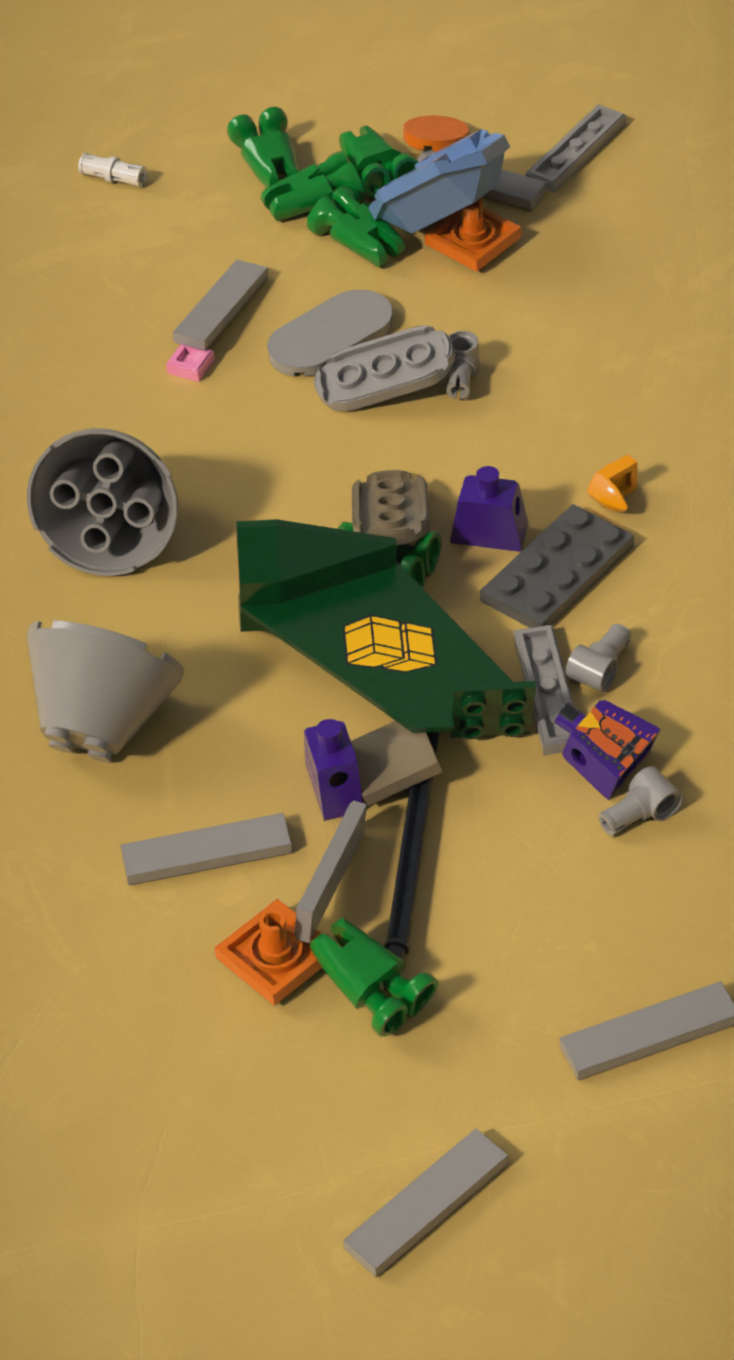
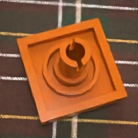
M479 198L474 203L450 214L425 233V245L477 272L522 238L521 226L484 208L483 200Z
M276 899L215 947L216 958L274 1006L322 968L310 948V943L295 939L296 913L279 899ZM318 930L315 931L311 941L321 934Z

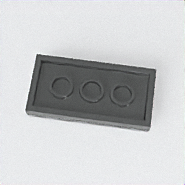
M572 504L480 590V601L529 628L552 625L634 547V535Z

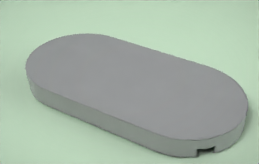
M350 290L342 292L274 331L267 344L269 361L276 370L283 374L295 376V372H304V376H314L319 368L322 370L326 365L325 360L333 353L385 336L392 326V306L384 296L373 291Z
M426 325L412 327L333 353L325 360L326 365L322 370L319 368L314 378L315 389L321 401L329 408L337 411L356 410L438 383L451 370L455 361V350L449 336L442 330L441 332L436 331L434 327Z

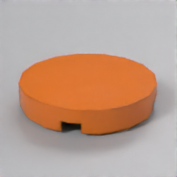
M419 116L404 123L403 140L408 146L417 150H423L424 146H432V151L437 152L467 137L469 127L464 122L447 116Z

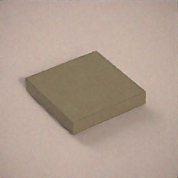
M396 721L351 741L358 762L361 793L368 806L443 772L426 732L412 733Z

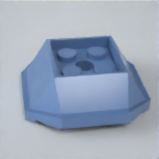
M480 129L429 155L414 165L416 169L377 190L375 194L376 200L371 202L368 209L375 221L381 218L412 234L474 203L497 186L500 181L504 153L510 148V145L505 135L499 133L490 135L487 130Z

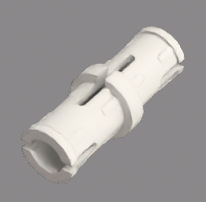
M83 153V157L79 159L78 170L80 174L105 179L107 183L113 184L116 181L142 187L147 178L145 166L125 163L118 157L103 158Z

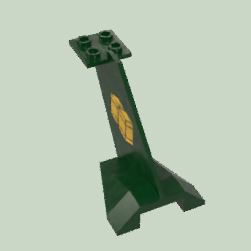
M278 519L236 521L239 569L238 610L241 632L270 631L412 733L450 731L451 738L465 739L500 735L516 737L521 734H531L536 681L513 682L398 564L396 561V538Z

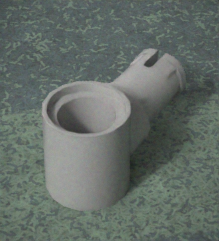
M457 331L449 335L455 350V361L448 373L449 381L446 391L451 398L457 399V392L460 391V399H464L470 393L471 377H474L479 371V344L475 334L468 331Z
M613 624L599 642H594L589 647L578 645L568 659L566 676L598 691L605 692L615 678L618 668L617 656L631 641L630 631L621 624Z
M647 767L637 773L631 780L626 797L622 801L599 813L600 825L612 837L639 819L644 821L652 816L657 821H664L674 815L683 802V795L656 767Z

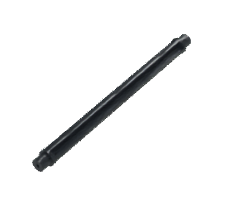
M429 732L427 734L436 754L440 732ZM433 777L411 786L409 790L387 940L384 943L387 949L403 961H405V956L409 953L411 918L414 910L424 842L423 836L426 828Z

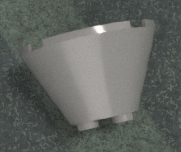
M90 428L67 434L55 441L44 451L36 462L29 478L27 507L34 530L39 531L42 538L50 546L48 550L54 556L79 571L100 576H116L133 572L136 568L145 565L152 559L154 560L166 547L175 530L178 518V496L175 483L168 468L150 447L126 433L105 428Z
M53 620L51 628H41L42 622L40 621L32 623L26 636L40 730L46 738L50 739L49 746L58 751L71 753L73 748L88 751L87 756L92 759L111 762L112 755L118 754L182 681L184 668L176 659L167 653H163L160 659L145 652L147 643L107 629L75 622Z

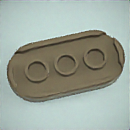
M385 470L371 473V475L367 476L366 482L362 483L360 479L357 480L352 486L353 531L396 538L397 545L408 544L424 537L430 528L427 483L425 479L419 475L416 479L411 478V473L403 470Z

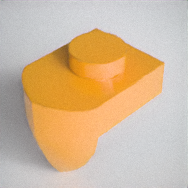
M627 454L596 472L587 490L589 496L608 510L615 512L627 511L628 506L623 497L637 489V461Z

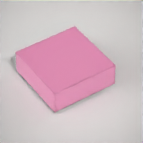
M181 344L166 363L167 373L199 382L215 360L214 351L209 349L200 350Z

